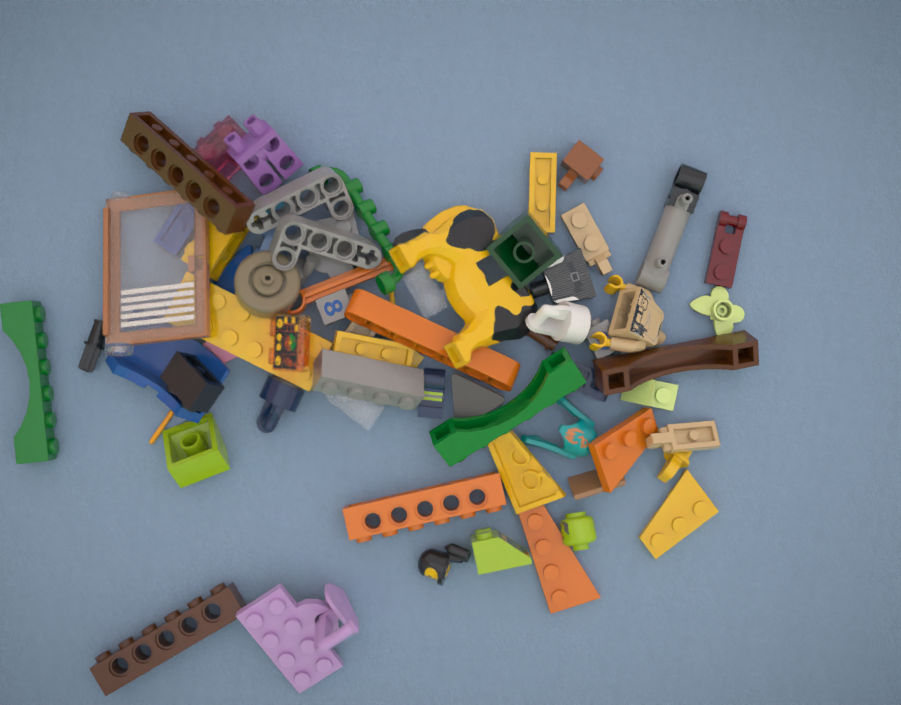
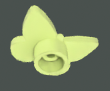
M722 286L714 287L710 292V296L704 295L689 303V307L694 311L710 316V319L713 320L716 336L731 333L734 328L733 323L741 322L744 319V310L729 301L728 292Z

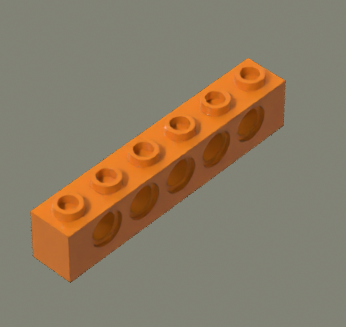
M494 471L346 505L342 510L349 541L356 539L357 543L372 540V535L382 533L383 537L398 534V529L408 527L409 531L424 528V523L434 521V525H440L450 522L449 518L460 515V519H466L476 516L475 512L486 509V513L502 510L501 506L506 505L499 471ZM480 489L484 492L485 496L481 502L476 503L470 500L469 495L473 490ZM449 495L456 496L459 500L458 505L455 508H447L443 503L445 497ZM420 502H430L433 510L429 514L420 513L417 507ZM396 507H402L406 510L407 516L403 520H396L392 516V510ZM370 513H375L379 515L381 523L377 526H371L367 523L366 516Z

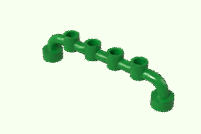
M317 165V166H314V167L310 168V169H309V173L312 172V171H314V170H316V169H318V168H320V167H322V166H321V165ZM330 167L342 178L358 217L364 220L368 226L370 236L378 242L384 258L394 268L391 275L388 271H385L375 277L379 290L383 295H387L396 290L395 284L404 275V273H400L388 252L393 248L392 243L387 238V235L390 234L389 226L385 220L377 222L373 214L377 212L374 202L370 198L364 201L360 196V193L363 192L360 180L358 178L350 180L344 171ZM328 179L325 180L324 185L328 184Z

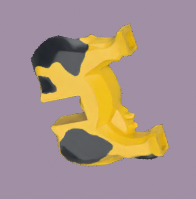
M457 205L446 209L429 220L421 229H413L399 234L392 243L393 248L388 251L401 274L414 267L418 260L423 259L425 263L424 268L430 272L429 277L431 279L435 278L444 284L448 301L465 322V326L453 337L452 342L443 346L456 369L471 362V353L474 349L523 338L530 331L525 323L526 318L529 314L538 311V306L527 287L524 286L520 290L508 275L490 286L487 284L485 275L478 268L476 262L490 255L486 247L499 233L494 220L481 209H475L466 205Z

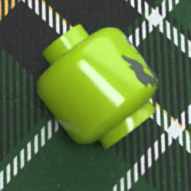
M586 511L565 514V519L560 522L563 544L565 546H573V551L589 549V543H593L597 539L594 519L592 516L586 515Z

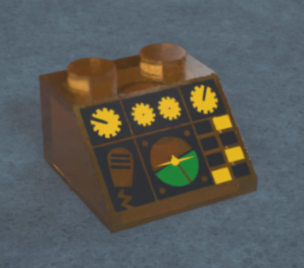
M275 315V320H271L270 337H274V348H269L268 362L273 364L272 370L309 371L310 316Z

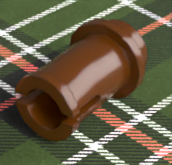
M531 330L526 335L544 346L545 351L548 349L552 352L559 342L550 335L536 333Z

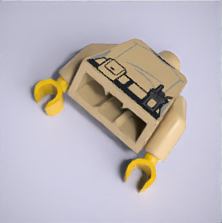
M612 275L607 280L609 283L604 287V291L610 295L616 294L618 290L620 292L608 332L611 339H608L602 332H596L590 338L598 339L600 344L592 343L589 345V348L593 351H598L606 346L610 347V350L632 353L641 352L647 347L661 345L666 338L665 333L661 331L664 313L655 303L651 292L631 283L623 284V279L619 275Z

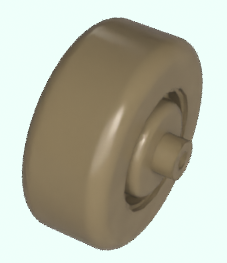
M269 250L255 252L246 257L240 263L235 273L234 290L236 298L247 312L257 317L274 318L285 314L294 306L300 292L301 280L297 267L294 265V267L286 271L277 269L271 260ZM281 253L277 254V262L280 264L289 262L287 256Z

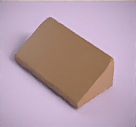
M596 469L568 478L572 497L576 500L604 492ZM624 477L615 488L625 486L626 481Z

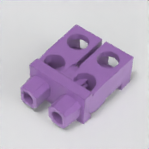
M252 114L244 122L249 132L242 138L235 131L231 132L224 138V142L228 147V154L245 173L254 187L262 195H265L283 183L266 160L270 162L285 180L297 171L303 163L264 119L261 120ZM292 160V164L290 165V167L283 169V167ZM272 177V181L269 185L262 186Z

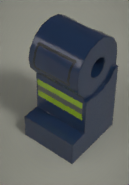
M424 368V398L419 403L418 417L442 419L446 370Z

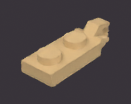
M585 203L562 214L560 217L577 249L581 248L585 262L590 267L596 265L601 276L611 272L613 269L607 260L611 256L609 247Z
M714 420L667 424L665 427L659 428L658 433L650 434L648 438H645L647 449L662 447L663 452L669 453L717 449L721 446Z

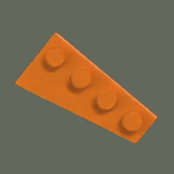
M541 505L519 513L550 613L559 612L601 598L571 548L563 544L561 532L545 506Z

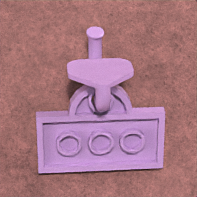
M280 583L236 613L238 620L299 694L343 667V660L332 647L344 641L352 634L359 632L358 618L345 591L331 583L325 585L324 594L326 599L324 601L320 599H305L300 602H296ZM339 619H340V620L343 622V624H344V625H343L342 627H340V628H339Z

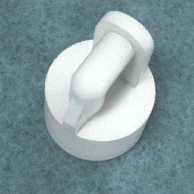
M561 301L556 306L548 304L541 306L536 313L528 315L525 323L533 332L550 335L556 341L578 345L587 338L591 329L592 318L586 306Z

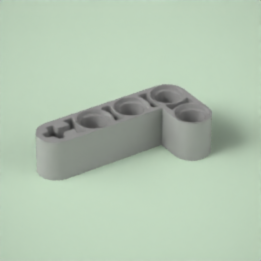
M323 166L253 200L252 202L256 205L250 219L247 221V227L254 234H262L277 227L280 218L284 215L294 214L298 216L322 203L335 219L345 220L351 216L354 207L342 178L332 168ZM333 177L331 184L324 186L325 180ZM309 189L306 197L299 198L302 191ZM342 200L341 206L334 209V205ZM279 202H285L282 209L275 210Z
M287 214L280 218L269 246L274 266L283 271L294 267L301 249L365 269L377 267L382 260L381 251L373 240L294 214ZM289 226H298V229L295 233H285L286 229ZM315 234H324L323 238L320 241H311L312 237ZM348 241L345 249L337 250L339 243ZM280 251H289L287 256L289 258L288 263L280 264L277 262L276 256Z

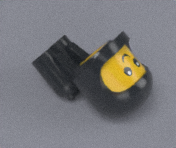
M454 543L445 545L444 549L447 552L434 548L426 549L418 560L419 573L422 576L437 580V584L443 586L452 562L468 563L471 556L470 550Z

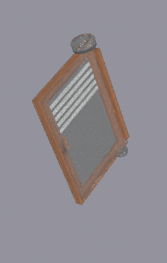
M176 190L127 196V192L113 191L111 192V199H106V207L103 208V335L105 336V354L108 356L123 357L133 355L134 345L210 337L209 220L200 215L198 210L188 201L184 200Z

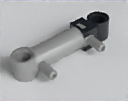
M683 163L680 165L675 175L672 189H670L663 206L665 208L651 245L638 271L635 285L659 294L663 291L669 277L670 266L690 215L695 210L700 197L699 194L705 184L706 172Z

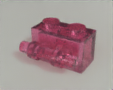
M228 115L222 122L218 121L214 124L215 128L205 138L201 137L193 148L227 180L240 167L228 154V147L224 142V138L234 131L241 138L247 134Z

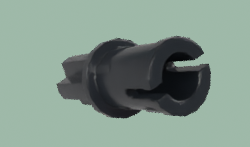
M94 319L88 340H84L86 345L78 368L86 372L94 371L100 352L105 349L103 344L106 336L103 335V321Z

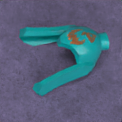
M566 396L559 399L556 404L570 412L574 417H578L579 420L572 425H559L557 430L562 434L563 448L537 435H521L520 440L524 445L547 450L574 460L576 457L591 455L588 443L598 438L594 428V421L576 407Z

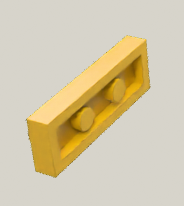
M530 152L528 210L547 233L554 234L557 153Z
M336 330L332 351L411 367L414 353L413 349L398 342Z

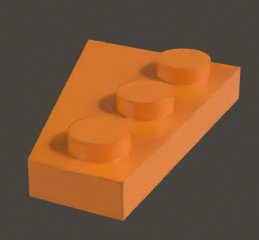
M642 408L588 443L604 492L611 493L647 447L645 438H648L650 434L658 433L652 408Z

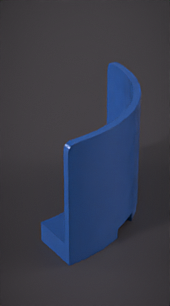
M142 309L135 310L133 314L144 313L147 311H144ZM157 316L130 319L128 322L154 320L161 318ZM170 323L125 327L122 333L176 326ZM196 339L112 348L105 362L113 374L123 377L142 388H146L149 385L158 391L156 397L168 406L175 416L195 423H199L205 412H190L181 405L182 401L167 390V384L160 378L175 353L179 351L196 355L222 384L230 372L228 366L217 355Z

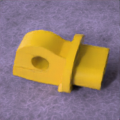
M692 451L664 452L666 462L657 478L667 483L668 480L673 478L679 468L688 467L690 464L688 459Z

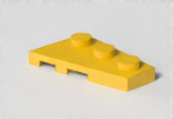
M685 468L678 482L671 488L667 498L658 511H655L638 537L652 556L657 559L719 511Z

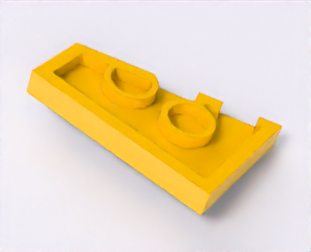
M513 430L501 435L488 444L516 514L561 499L567 495Z

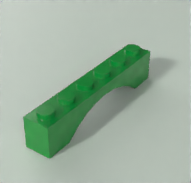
M33 300L0 304L2 331L14 342L20 351L29 377L30 397L27 412L21 427L14 436L16 464L57 459L56 454L59 453V442L54 435V427H56L57 420L51 406V401L54 399V391L52 386L49 385L48 375L51 373V364L49 359L46 358L48 336L43 329V322L46 319L45 309L41 306L40 301Z
M563 347L541 361L537 373L529 385L507 404L479 416L450 418L430 430L429 434L433 446L449 467L458 462H462L475 451L486 447L501 435L509 433L514 427L531 419L546 407L554 405L559 399L578 390L580 386L587 382L566 348Z

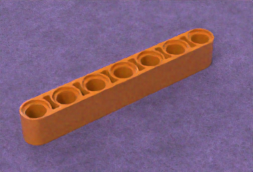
M362 289L354 290L344 312V316L347 319L456 369L443 346L452 342L453 337L458 333ZM482 346L472 351L471 362L456 370L497 389L511 391L521 365L501 353Z

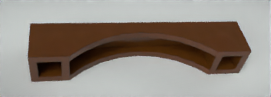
M743 330L645 349L641 352L594 359V380L597 388L604 396L631 391L649 380L678 372L705 369L738 370L758 366L759 351L758 340Z

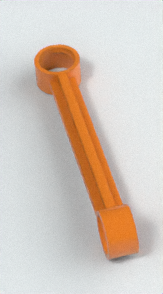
M383 257L380 264L373 269L358 267L304 288L299 292V295L302 297L301 306L296 310H289L286 314L290 316L300 315L306 309L307 304L342 289H347L373 279L376 275L385 271L391 272L394 268ZM423 259L418 260L416 264L423 262Z

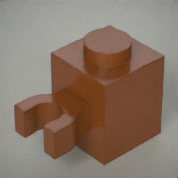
M578 140L560 164L568 172L561 179L558 186L566 192L576 178L584 184L589 178L595 181L603 170L600 164L604 159L582 141Z

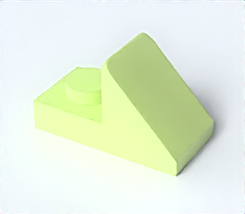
M652 379L631 391L622 392L620 400L673 411L679 385Z

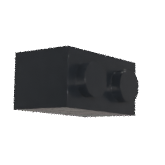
M179 351L175 353L160 376L167 384V390L176 395L182 401L181 405L190 412L208 413L225 388L196 355Z

